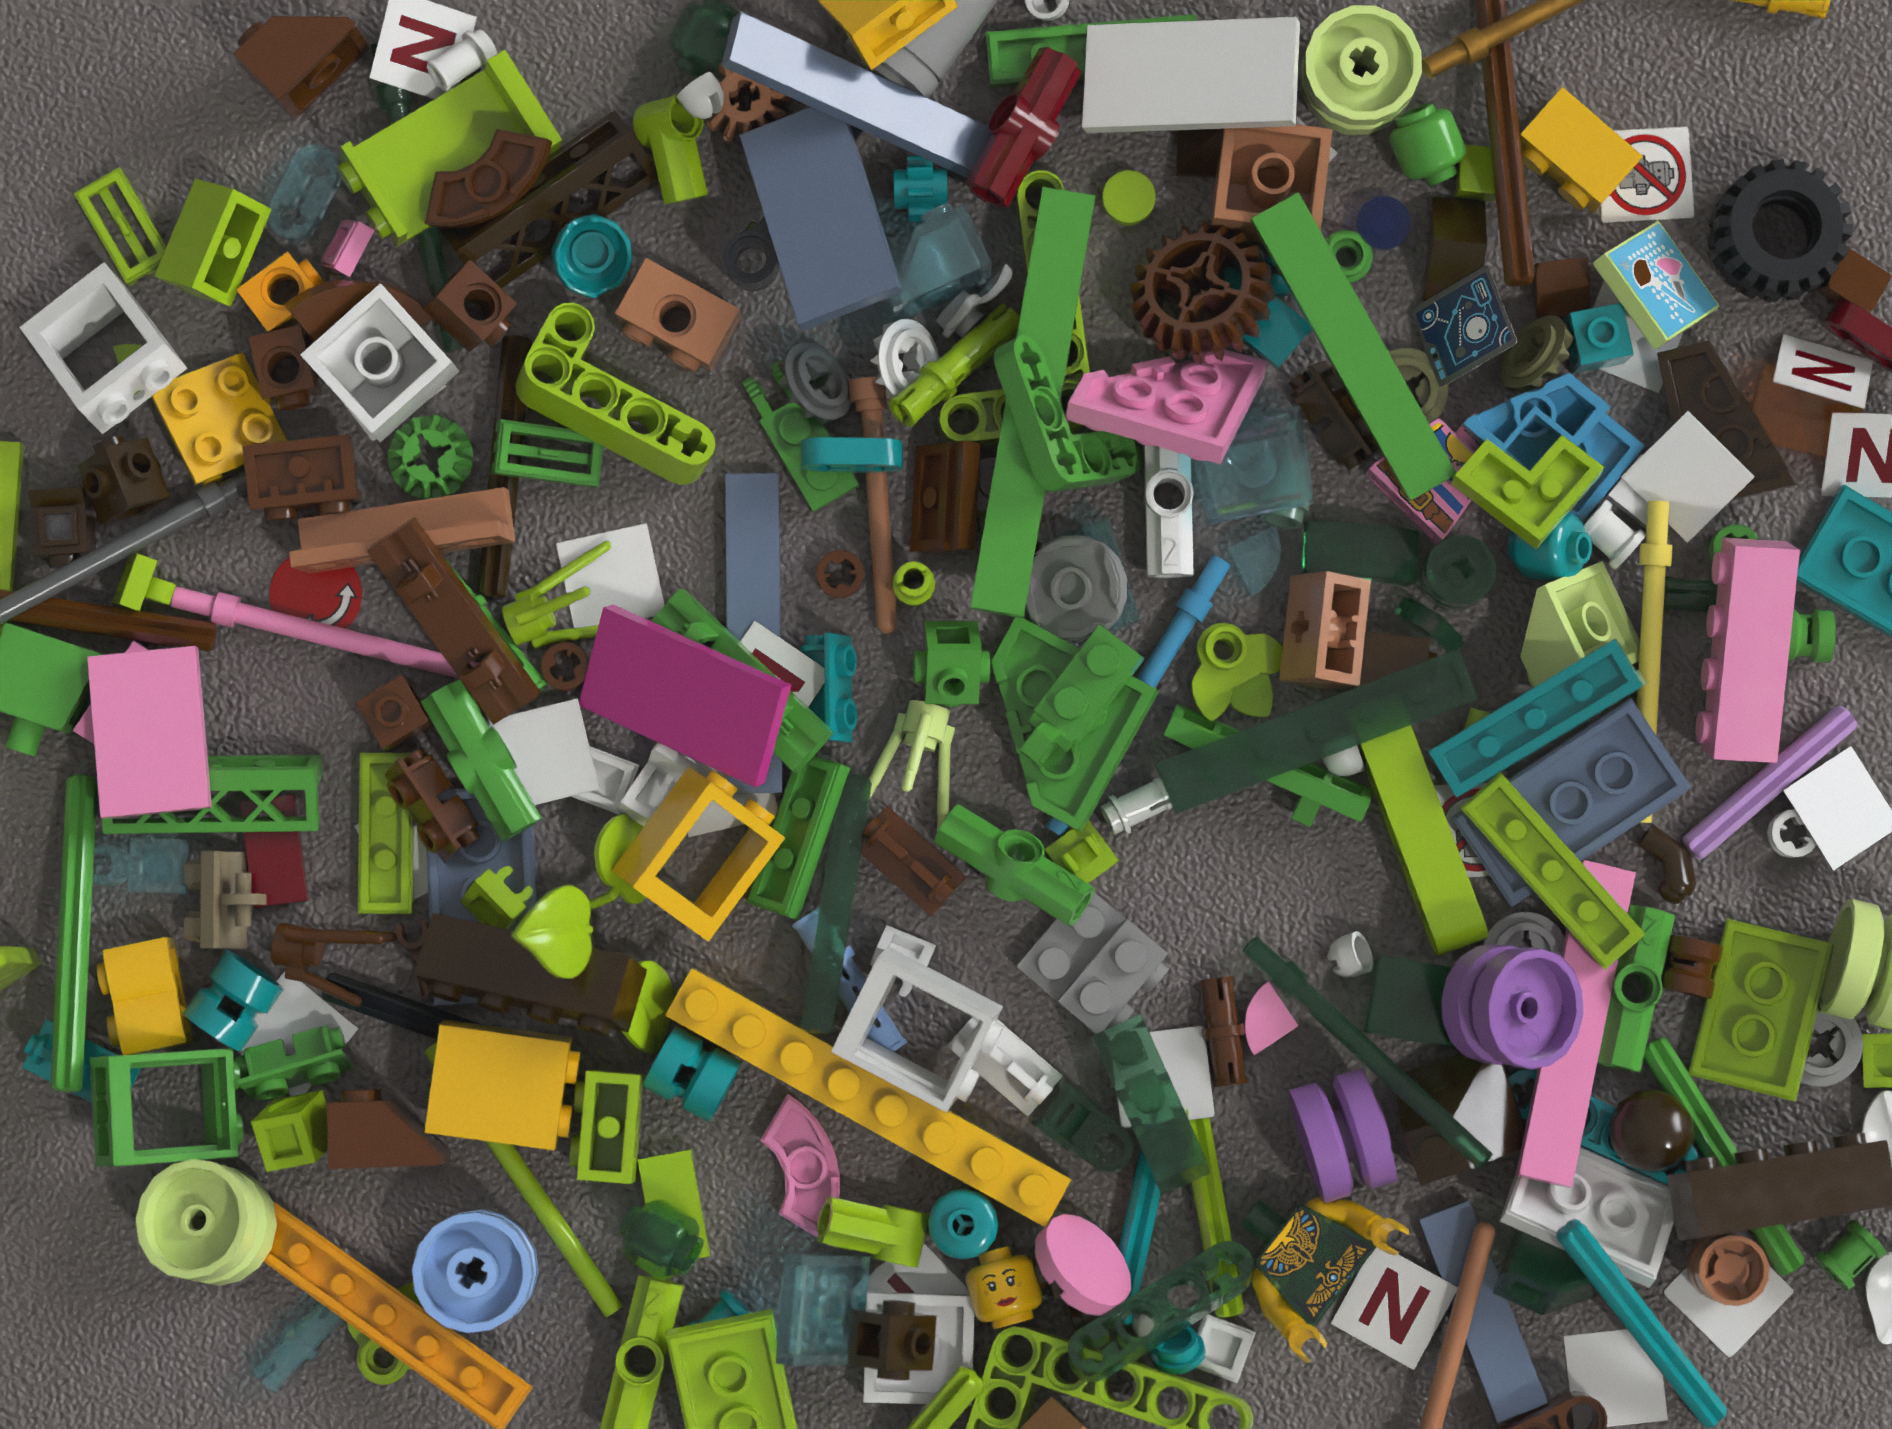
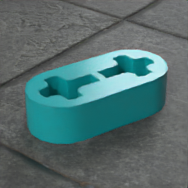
M816 437L803 439L801 441V468L814 472L886 473L900 471L903 469V442L890 438Z

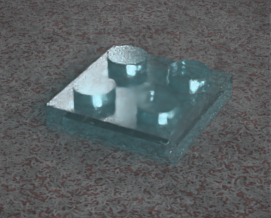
M785 1254L784 1272L781 1280L780 1319L776 1334L777 1351L775 1363L789 1366L848 1365L852 1309H866L870 1265L869 1256L855 1254Z

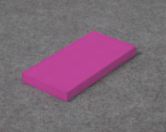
M613 604L603 607L579 706L744 783L757 787L765 784L791 684Z

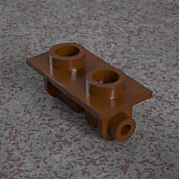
M420 748L408 755L404 760L401 757L397 759L386 772L385 776L388 779L387 788L392 799L400 808L408 809L418 824L417 833L421 842L428 851L433 854L437 853L443 863L449 861L460 847L465 849L481 838L476 830L479 827L478 822L459 795L443 804L437 798L438 795L450 789L452 784L432 754L426 756Z
M888 806L865 827L862 834L852 844L860 854L930 916L939 909L966 878L958 868Z

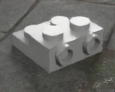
M1094 892L1092 900L1081 918L1072 927L1056 919L1016 967L1097 1036H1100L1105 1029L1114 1035L1134 1012V1009L1127 1002L1141 987L1149 994L1167 973L1169 968L1161 962L1169 953Z

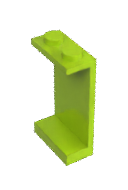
M503 50L486 61L485 69L365 141L354 147L350 141L342 145L339 155L342 163L336 167L350 192L355 194L361 191L370 205L371 209L365 213L377 235L381 239L389 236L397 248L431 227L425 224L435 172L458 171L474 164L489 149L497 129L549 139L553 141L549 155L559 149L562 139L506 50Z

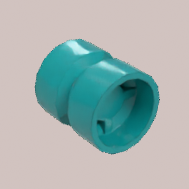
M226 950L209 974L213 983L211 987L199 988L183 1014L212 1037L240 1052L258 1028L255 1020L258 1013H268L284 991V988L276 980L247 960ZM225 995L242 1005V1008L236 1015L220 1005Z
M675 1026L655 1059L643 1087L668 1101L678 1096L682 1099L683 1109L709 1123L736 1077L742 1061L718 1048L709 1052L703 1050L702 1039ZM684 1065L697 1069L691 1080L681 1072Z

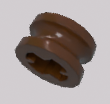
M835 550L827 553L817 566L816 579L818 585L825 594L833 598L852 596L859 590L863 582L864 569L861 561L855 554L846 550ZM844 560L850 562L855 569L849 572L850 575H855L853 584L848 587L846 584L841 583L836 588L831 587L825 580L831 576L824 573L827 565L832 562L839 566Z
M561 642L554 644L542 657L541 670L543 677L549 685L559 691L570 692L577 690L584 684L589 657L580 647L573 643ZM567 652L568 658L572 659L575 654L580 660V665L574 668L576 677L565 682L564 676L560 675L557 680L552 674V669L558 666L556 657Z

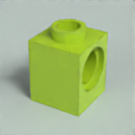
M322 1090L274 1099L251 1121L266 1172L316 1163L328 1150L327 1104Z

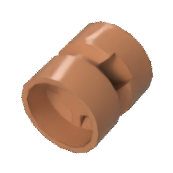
M1726 1233L1699 1238L1692 1245L1687 1255L1686 1272L1691 1285L1699 1294L1724 1305L1741 1306L1754 1301L1763 1293L1769 1280V1263L1765 1252L1756 1242L1738 1234Z

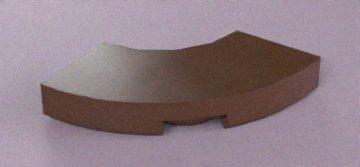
M497 129L489 149L474 164L458 171L435 172L425 224L439 228L467 227L483 223L507 211L536 182L545 166L553 141Z
M333 280L309 288L284 304L314 341L322 336L380 283L421 328L433 319L422 309L424 306L409 293L381 281Z

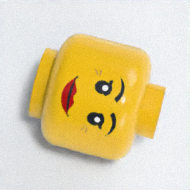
M1009 1246L980 1254L978 1257L981 1265L971 1268L965 1276L976 1318L982 1322H991L993 1330L1034 1319L1033 1310L1041 1305L1043 1295L1032 1259L1023 1254L1012 1256Z

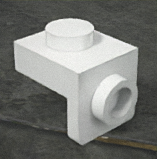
M657 742L651 751L647 764L621 799L617 811L626 813L633 821L644 827L688 766L699 774H702V767L696 764L693 758Z

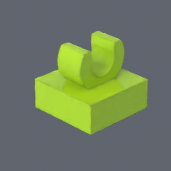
M133 553L128 556L112 603L135 611H140L144 598L169 605L176 585L152 576L158 562L157 560Z
M1089 820L1082 833L1072 828L1044 849L1052 862L1086 883H1090L1119 861Z
M511 866L502 867L496 874L488 868L472 883L460 900L481 924L510 929L527 907L525 903L531 897L533 889L527 886L521 893L514 894L504 884L514 871Z

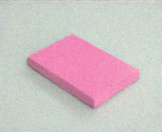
M187 646L87 657L100 817L102 819L212 808L198 647Z

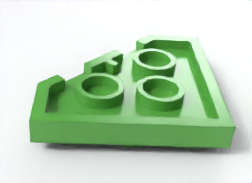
M1015 617L991 660V664L1005 705L1006 717L1016 752L1019 755L1025 775L1030 801L1034 808L1082 833L1159 691L1131 676L1078 745L1075 742L1067 752L1057 746L1043 766L1040 767L1020 751L1035 727L1028 723V720L1035 712L1034 708L1075 657L1080 648L1024 618Z

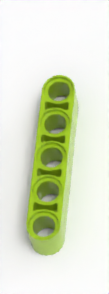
M1393 692L1345 710L1349 729L1355 738L1371 788H1373L1374 796L1435 954L1441 956L1487 939L1489 935L1483 914L1399 695Z

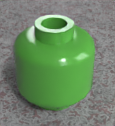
M1429 102L1408 110L1394 119L1397 126L1390 132L1389 142L1402 173L1407 179L1419 180L1425 178L1427 185L1432 186L1457 174L1454 165L1463 159L1467 150L1450 110L1446 108L1435 109L1433 102Z

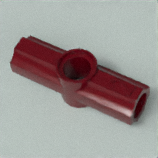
M1049 47L1039 48L1016 91L1008 95L992 114L988 124V132L992 135L965 182L970 192L983 202H988L999 208L1008 207L1032 162L1039 160L1055 141L1059 131V123L1055 120L1081 74L1080 69L1077 67V62L1065 53L1055 51Z

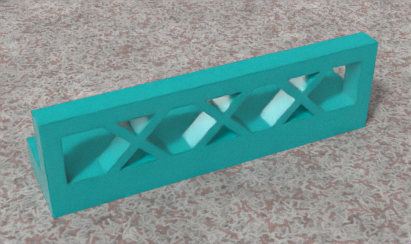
M1614 639L1428 752L1457 798L1648 683L1640 670H1635L1617 639Z

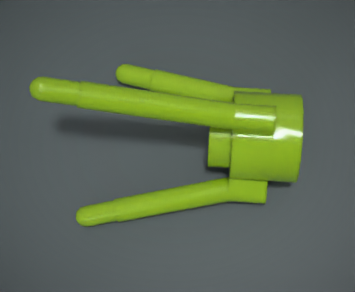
M603 541L593 549L588 550L532 588L515 594V602L502 606L506 626L517 646L531 641L534 648L538 649L551 643L596 637L599 625L555 631L548 630V628L556 626L553 612L589 596L591 592L588 587H581L549 601L545 596H540L609 551L612 547L609 541Z

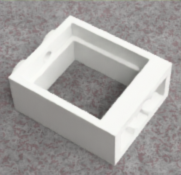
M105 262L19 327L78 410L102 434L115 424L126 419L133 410L156 392L167 387L174 378L187 369L130 290ZM125 312L147 343L87 390H84L63 361V358L121 313Z
M888 946L877 957L831 1052L947 1113L957 1098L966 1102L980 1076L979 1072L972 1069L980 1051L990 1055L1003 1031L1004 1026L996 1022L1003 1006ZM897 977L979 1019L949 1081L867 1038Z

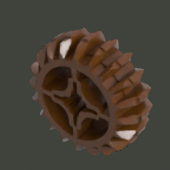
M1203 220L1198 233L1191 234L1190 229L1182 224L1180 230L1181 237L1172 240L1171 237L1162 233L1161 242L1163 248L1160 251L1146 248L1145 256L1149 264L1135 265L1134 273L1138 282L1130 284V294L1135 301L1132 303L1131 310L1135 319L1140 322L1139 328L1143 336L1148 340L1152 339L1155 348L1161 353L1170 349L1173 357L1181 362L1191 351L1194 361L1201 365L1206 352L1213 351L1216 359L1223 361L1225 354L1223 348L1232 345L1234 349L1242 352L1244 344L1241 337L1248 335L1258 338L1260 329L1256 321L1269 320L1271 312L1267 303L1274 301L1275 297L1274 289L1270 284L1273 274L1270 266L1264 263L1265 256L1261 248L1257 247V245L1252 246L1249 237L1243 232L1234 236L1229 228L1222 225L1213 234L1210 224ZM1226 266L1242 275L1240 291L1232 289L1229 282L1225 281L1226 278L1223 272ZM1165 295L1174 297L1175 302L1179 304L1178 307L1181 313L1178 320L1170 317L1163 311Z

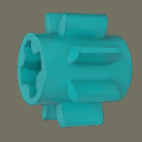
M907 156V169H894L895 210L908 209L909 222H934V209L948 208L947 169L933 168V162L920 156Z

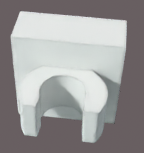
M886 925L870 965L874 966L877 957L889 946L928 967L936 945ZM902 979L903 983L899 995L905 997L910 993L913 985Z

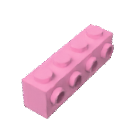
M1723 538L1721 552H1715L1713 557L1712 581L1714 584H1718L1716 605H1710L1707 612L1706 631L1708 637H1712L1711 657L1704 659L1701 668V686L1703 690L1707 691L1705 711H1699L1697 715L1695 734L1697 742L1702 743L1701 749L1716 760L1777 763L1800 553L1798 548L1787 541Z

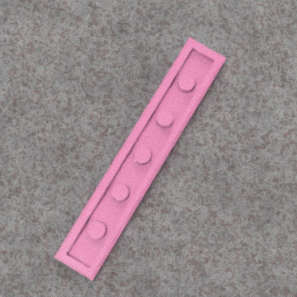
M1583 860L1581 863L1628 914L1636 872ZM1566 928L1561 957L1574 969L1581 986L1583 1017L1578 1036L1566 1055L1548 1067L1537 1069L1516 1176L1570 1188L1573 1185L1618 959L1604 970Z

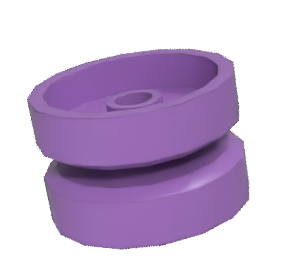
M1500 944L1476 946L1458 959L1447 976L1441 998L1442 1018L1451 1043L1465 1057L1482 1063L1506 1064L1525 1069L1548 1067L1566 1055L1578 1036L1583 1017L1582 989L1574 969L1560 955L1541 948H1517Z
M1362 1068L1334 1076L1331 1086L1336 1111H1332L1324 1090L1314 1082L1288 1090L1289 1103L1303 1153L1317 1192L1324 1204L1351 1196L1353 1179L1349 1160L1353 1161L1361 1182L1370 1189L1397 1181V1172L1387 1124L1379 1102L1375 1099Z

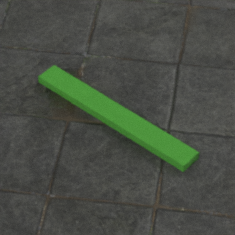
M1042 187L1017 337L1021 335L1029 336L1041 348L1061 402L1096 195ZM1007 399L970 609L1024 618L1046 489L1041 487L1032 473Z

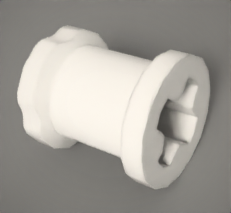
M1606 499L1583 523L1585 532L1590 535L1592 543L1610 559L1608 565L1613 570H1616L1641 543L1646 533L1641 529L1634 531L1611 511L1612 503Z

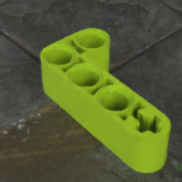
M562 303L556 306L550 312L536 337L515 384L516 394L521 402L542 415L672 483L686 485L697 481L709 463L716 446L710 429L688 415L583 361L582 358L595 330L594 318L586 308L576 303ZM556 330L570 331L577 340H564L557 334ZM533 372L547 373L552 377L554 383L546 384L540 382L535 378ZM581 397L596 399L602 408L593 409L583 403ZM636 421L642 423L650 433H638L630 427L628 422ZM662 436L667 438L665 445L659 443ZM682 449H685V450H688L689 452H691V453H692L691 456L689 457V456L684 455V454L681 452Z

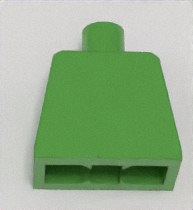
M4 622L0 638V712L15 716L5 747L36 757L46 727L71 734L91 700L87 657L103 654Z

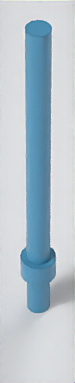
M1212 555L1191 590L1188 588L1184 590L1175 605L1178 612L1140 671L1137 679L1156 688L1197 621L1202 623L1212 608L1213 604L1210 602V599L1231 567L1229 563L1216 555ZM1052 817L1049 818L1044 826L1060 837L1069 828V826Z

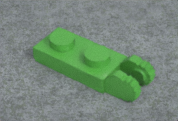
M779 360L770 365L776 383L780 388H783L779 385L784 376L778 367V364L781 362ZM752 376L741 382L762 418L759 420L761 426L813 513L859 487L852 472H814L803 470L801 468V441L808 438L831 437L825 426L820 425L814 417L804 419L801 414V408L797 403H788L773 412L765 399L766 394L759 382L754 381ZM783 388L784 392L790 400L791 395L789 391Z

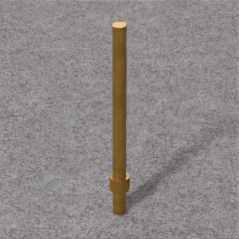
M1538 0L1481 30L1473 27L1455 36L1453 44L1423 58L1422 71L1427 78L1431 79L1461 63L1471 65L1488 56L1490 48L1586 0Z

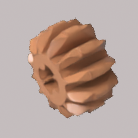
M722 62L717 65V71L723 80L718 82L724 92V104L720 112L714 113L709 118L707 126L712 132L726 126L723 135L725 143L731 145L736 140L739 132L746 133L769 124V121L774 122L787 116L778 107L789 104L791 97L736 72H731V70L721 66ZM745 91L751 92L752 99L755 100L751 102V110L746 112L740 111L739 103H737L741 98L740 93Z

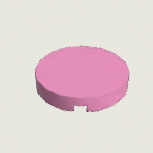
M1062 1214L1051 1219L1038 1233L1035 1239V1256L1041 1273L1049 1284L1055 1280L1064 1290L1059 1296L1068 1305L1086 1314L1103 1316L1125 1302L1131 1291V1275L1124 1256L1112 1239L1097 1225L1080 1216Z

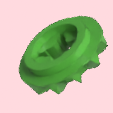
M435 414L414 417L402 428L395 431L394 438L387 451L390 474L395 482L409 495L423 500L454 494L465 484L473 466V449L466 433L455 422ZM422 437L434 449L452 448L445 451L444 455L438 458L439 468L437 469L440 474L438 478L425 464L419 466L415 464L409 467V464L416 462L415 459L422 455L420 447L422 446L420 441Z

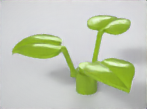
M626 813L611 818L601 829L595 843V867L601 881L610 886L607 892L588 900L587 896L575 886L557 887L542 897L528 911L512 933V937L517 942L526 947L548 972L558 978H574L588 964L592 950L591 936L593 932V927L589 922L590 910L614 901L619 894L625 902L631 905L639 904L647 898L611 871L643 828L642 825L633 821ZM644 960L638 962L647 970L630 1030L629 1033L623 1031L622 1033L641 1052L656 1054V1051L663 1044L671 1023V1019L665 1015L674 1000V991L671 980L662 966L654 961Z

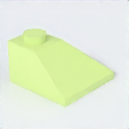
M1603 561L1581 569L1574 576L1562 577L1537 588L1520 655L1527 670L1528 680L1533 688L1614 639H1617L1632 664L1639 662L1640 639Z

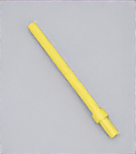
M1648 501L1646 543H1640L1639 565H1644L1639 670L1648 684L1637 690V708L1656 736L1666 567H1671L1672 545L1667 544L1669 502ZM1652 815L1641 822L1652 823Z

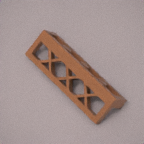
M502 487L297 519L301 550L289 551L291 568L306 573H317L376 564L367 552L370 546L414 517L441 554L514 543L515 536L509 490Z

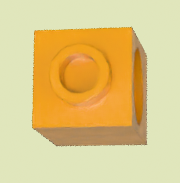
M287 251L236 289L267 332L299 324L285 305H278L274 302V291L280 283L284 281L297 282L299 286L298 294L316 285L325 283L307 258L298 264Z

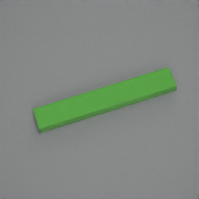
M1295 193L1251 218L1250 221L1407 500L1411 501L1454 477L1457 473L1300 193Z

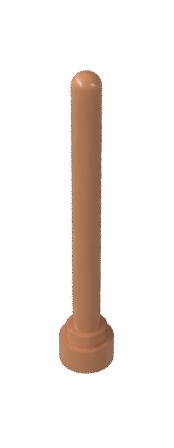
M877 377L848 380L849 402L855 403L856 413H861L863 438H884L882 411H887V401L890 399L886 398V386L875 383ZM887 472L865 473L876 626L880 632L890 634L897 628L896 595L893 589L894 567Z
M1486 1221L1479 1222L1473 1230L1419 1429H1442L1495 1237L1493 1225Z

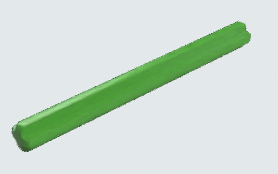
M89 775L69 776L66 780L50 1080L52 1089L63 1093L80 1091L83 1082L97 781L93 776Z

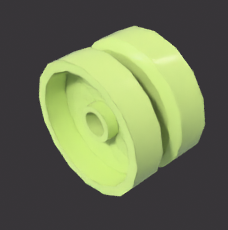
M1352 5L1330 14L1314 30L1300 65V92L1308 110L1325 127L1345 135H1369L1389 127L1394 122V119L1406 110L1422 74L1421 49L1413 30L1397 14L1375 5ZM1354 66H1361L1366 69L1363 77L1352 72Z
M1847 899L1840 909L1828 942L1834 944V949L1820 1002L1821 1013L1845 1019H1854L1864 1007L1870 1025L1892 1030V914L1884 922L1879 905Z
M198 1159L171 1164L156 1175L140 1198L136 1216L138 1241L150 1263L169 1276L217 1286L241 1281L257 1270L272 1249L277 1227L274 1202L261 1182L245 1171Z

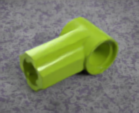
M678 94L640 105L635 111L633 118V127L637 139L643 146L652 150L664 205L708 196L696 138H698L703 130L704 119L693 117L686 111L677 99Z
M827 1196L824 1205L820 1209L817 1221V1241L829 1246L871 1253L872 1258L918 1268L928 1227L929 1214L883 1204V1207L880 1208Z

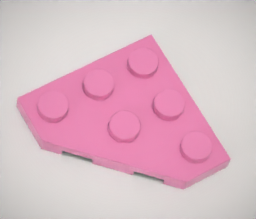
M1223 349L1225 352L1223 361L1216 359L1213 351L1206 352L1201 365L1194 360L1175 364L1169 356L1132 364L1131 373L1108 377L1104 370L1086 373L1068 402L1066 419L1085 425L1091 430L1110 432L1134 439L1143 445L1158 446L1186 454L1195 460L1221 464L1264 380L1267 361Z

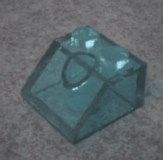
M946 203L929 210L921 216L923 223L915 226L898 272L903 292L889 297L890 316L893 322L909 319L956 297L963 290L967 292L991 280V259L965 204L952 209L950 203Z

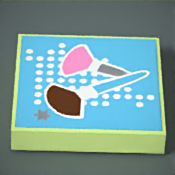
M1659 221L1604 253L1593 262L1596 270L1655 350L1720 307Z

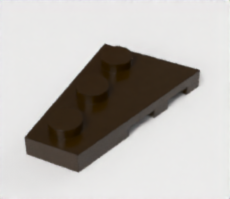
M1708 340L1657 353L1672 425L1689 411L1755 476L1731 501L1798 486L1797 481L1711 341Z

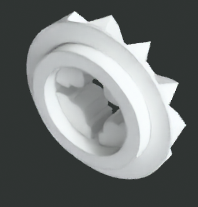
M901 319L883 325V334L873 339L878 355L870 361L876 364L879 370L875 383L886 386V398L892 399L920 375L919 370L928 361L935 362L939 359V355L932 336L924 326L911 319ZM900 353H904L903 362L898 358ZM903 363L907 366V372H902Z

